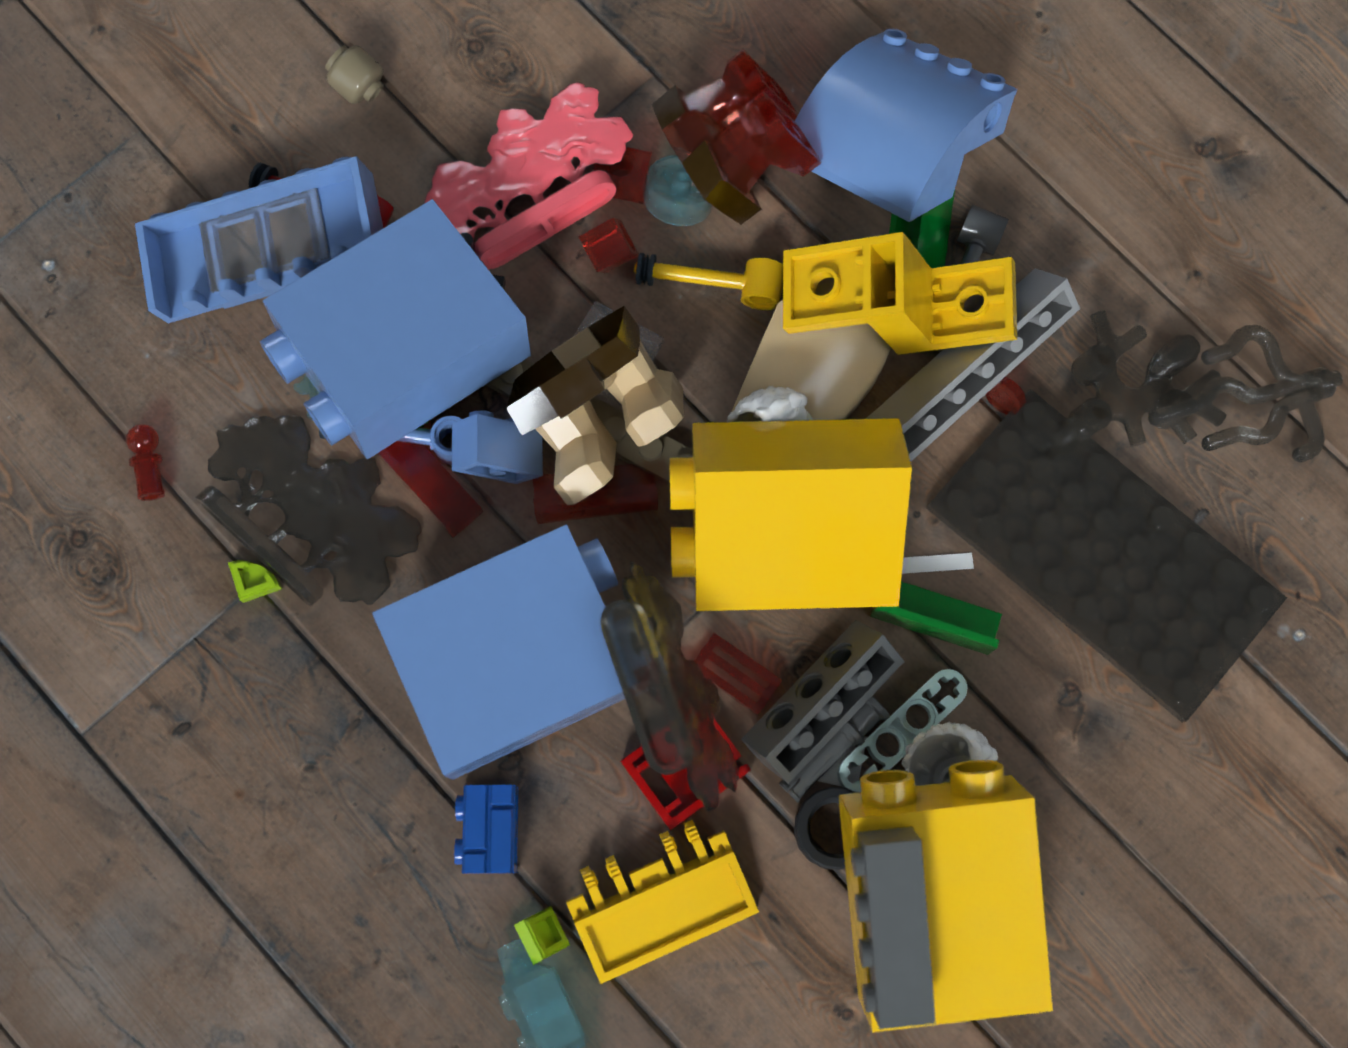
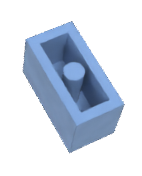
M489 411L470 412L469 417L452 423V471L514 484L543 476L542 436L536 429L521 435L512 418L505 420L494 418V414Z

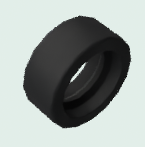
M829 787L816 791L801 804L795 816L794 835L798 848L810 862L824 869H845L844 853L830 854L821 850L815 844L810 833L811 819L814 813L823 805L839 803L838 795L856 793L848 788Z

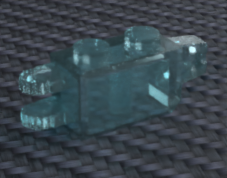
M521 939L512 941L499 948L497 953L505 984L501 985L504 994L498 998L507 1020L515 1019L522 1033V1036L516 1038L519 1048H582L586 1046L588 1039L557 969L547 964L539 966L537 963L533 965Z

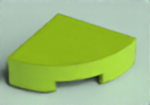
M245 560L228 562L241 602L245 603L282 589L276 576L264 566Z

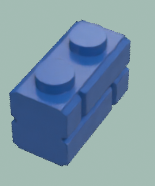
M464 785V795L456 796L455 817L456 821H463V839H455L454 861L455 865H462L463 874L517 873L518 786Z

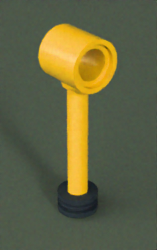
M645 253L639 254L638 262L634 265L636 284L640 285L642 281H644V285L647 281L648 286H652L654 278L741 289L742 304L758 310H774L781 300L783 264L769 258H753L748 260L744 274L656 263V254H651L649 258V254L645 257Z

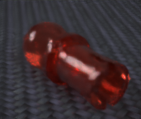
M137 424L131 427L126 434V444L136 454V456L129 459V465L134 467L138 500L141 499V501L158 500L165 496L159 466L163 459L160 454L153 453L159 445V436L152 426Z

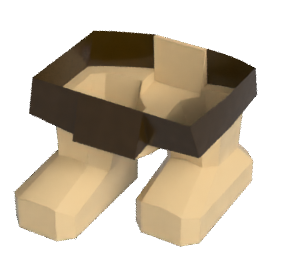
M625 306L601 318L556 347L514 380L506 408L521 435L536 429L556 451L554 488L567 505L576 504L601 489L613 478L617 442L597 416L590 399L607 389L622 405L626 431L637 446L649 444L676 427L684 418L683 386L673 372L660 370L655 367L640 340L639 326Z

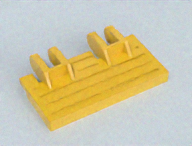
M693 820L684 823V832L688 841L692 843L698 858L683 865L677 853V845L673 836L668 831L659 834L675 873L669 875L662 858L629 872V876L636 891L631 893L614 855L605 858V866L610 878H613L619 893L605 900L598 887V880L594 871L589 866L580 869L595 909L590 911L583 893L566 900V904L600 984L759 913L724 830L707 837L714 856L708 857Z

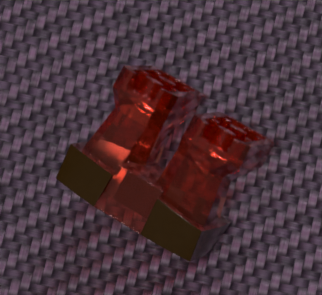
M741 49L727 60L722 77L686 93L675 85L652 104L662 131L704 200L740 225L762 210L751 188L770 164L804 177L822 163L795 122L798 113L783 89L744 49Z

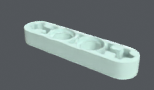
M952 669L941 670L933 675L871 733L861 746L859 745L841 762L837 771L840 785L856 793L861 792L860 781L854 783L848 781L847 777L851 772L847 766L851 763L857 767L868 758L861 753L864 748H867L873 760L883 765L880 771L890 770L906 755V746L913 743L914 738L920 732L926 733L927 730H930L931 726L939 724L964 700L968 687L963 675ZM939 679L944 683L952 680L956 684L953 689L956 697L954 699L948 695L940 700L936 706L943 711L938 714L933 703L922 697V694L926 692L930 699L941 689V685L938 683ZM918 705L927 711L929 720L924 728L917 729L909 725L906 720V712L909 707ZM888 733L896 737L899 749L895 756L885 757L877 751L876 740L879 735ZM876 765L870 766L863 775L878 771Z

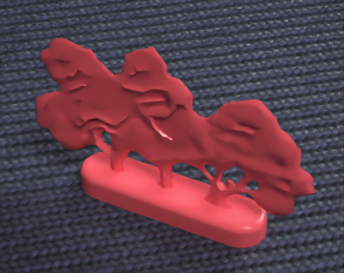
M582 83L570 84L555 97L551 98L550 106L542 120L534 119L532 115L528 114L526 109L500 110L497 120L498 133L491 137L487 147V151L492 157L487 166H475L466 161L442 163L437 166L432 178V188L426 195L425 203L433 199L460 234H471L473 240L478 228H495L484 234L475 243L474 252L487 269L498 268L604 206L615 196L616 185L607 172L596 170L585 175L583 173L586 166L594 163L612 165L620 162L626 151V142L632 140L634 135L622 117L596 118L594 116L599 106L598 89L585 87ZM573 157H578L580 160V165L576 169L571 162ZM561 176L572 182L544 199V191L550 187L555 178ZM519 195H530L535 205L507 220L504 214L509 202ZM499 199L503 201V207L500 211L495 207ZM479 206L486 207L495 214V218L492 219L488 215L484 220L474 215L473 211ZM468 220L475 221L477 225L472 228H469L466 222Z

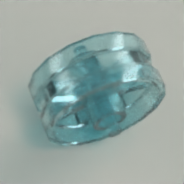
M666 156L656 160L649 167L644 202L646 208L655 218L667 224L676 226L694 225L704 221L711 213L712 205L699 195L700 192L682 165V162L688 156Z

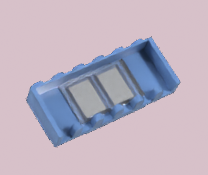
M357 156L341 157L329 165L316 169H301L293 176L279 180H265L258 186L250 189L229 191L220 198L207 202H193L184 209L171 213H157L148 220L135 223L148 311L165 322L171 323L219 308L227 309L271 296L383 229V223L372 172Z

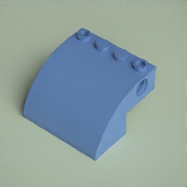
M886 29L884 32L854 46L826 72L801 108L784 143L781 156L910 222L953 197L964 155L1004 133L1017 88L1006 84V80L1000 75L994 73L984 74L973 69L972 64L965 59L949 58L940 54L939 49L934 45L913 42L907 39V34L901 30Z

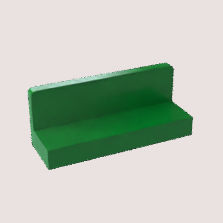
M954 193L952 198L910 222L893 213L891 214L889 234L904 232L931 268L945 266Z
M901 581L899 606L873 607L870 617L989 655L998 648L999 640L995 638L1002 614Z

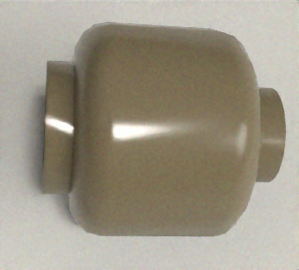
M345 45L341 46L325 65V69L328 71L327 82L351 104L360 103L364 99L369 103L372 102L384 87L380 82L383 75L382 66L358 45L349 48Z

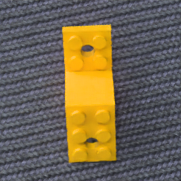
M904 232L784 250L783 329L788 334L868 323L898 355L1018 340L1015 261L1012 257L931 268ZM834 278V286L828 294L822 296L816 294L817 286L823 279ZM973 295L984 297V303L979 310L975 312L964 311V304L969 297Z

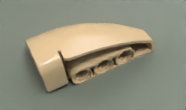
M832 278L823 279L817 286L816 294L819 296L828 294L834 286V280ZM782 300L776 306L732 411L735 410L736 405L741 399L749 396L756 390L767 389L769 386L776 388L788 387L807 397V404L804 408L810 413L813 420L847 419L872 389L883 369L891 347L868 323L788 334L783 329Z

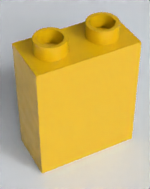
M900 418L692 423L693 457L669 458L671 510L693 509V527H671L672 578L694 577L696 611L899 606L912 472Z
M991 760L959 762L949 767L950 782L915 786L914 774L903 770L876 771L865 774L860 778L861 792L838 795L858 998L872 1032L1053 1011L1035 799L1011 775L1004 776V767L1000 762ZM913 827L920 837L922 844L936 1023L879 1029L873 1012L866 1013L863 1002L862 984L870 982L868 967L862 968L859 955L858 941L859 939L866 938L865 922H858L856 915L855 894L862 893L861 876L855 877L853 873L851 848H858L857 832Z

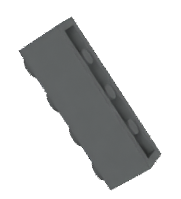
M913 827L857 832L858 848H851V861L854 876H861L862 893L855 894V908L858 922H865L866 938L859 939L858 941L862 968L868 967L870 983L862 984L866 1013L873 1012L879 1029L935 1024L921 839Z

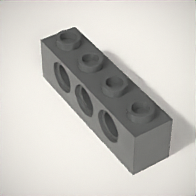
M855 620L741 740L764 766L789 784L905 661L882 633Z

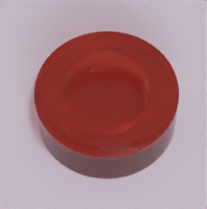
M1004 377L985 394L987 400L994 408L1009 416L1016 415L1026 403L1023 390L1018 384L1007 377Z

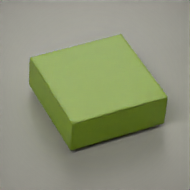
M551 906L514 925L533 965L570 946Z

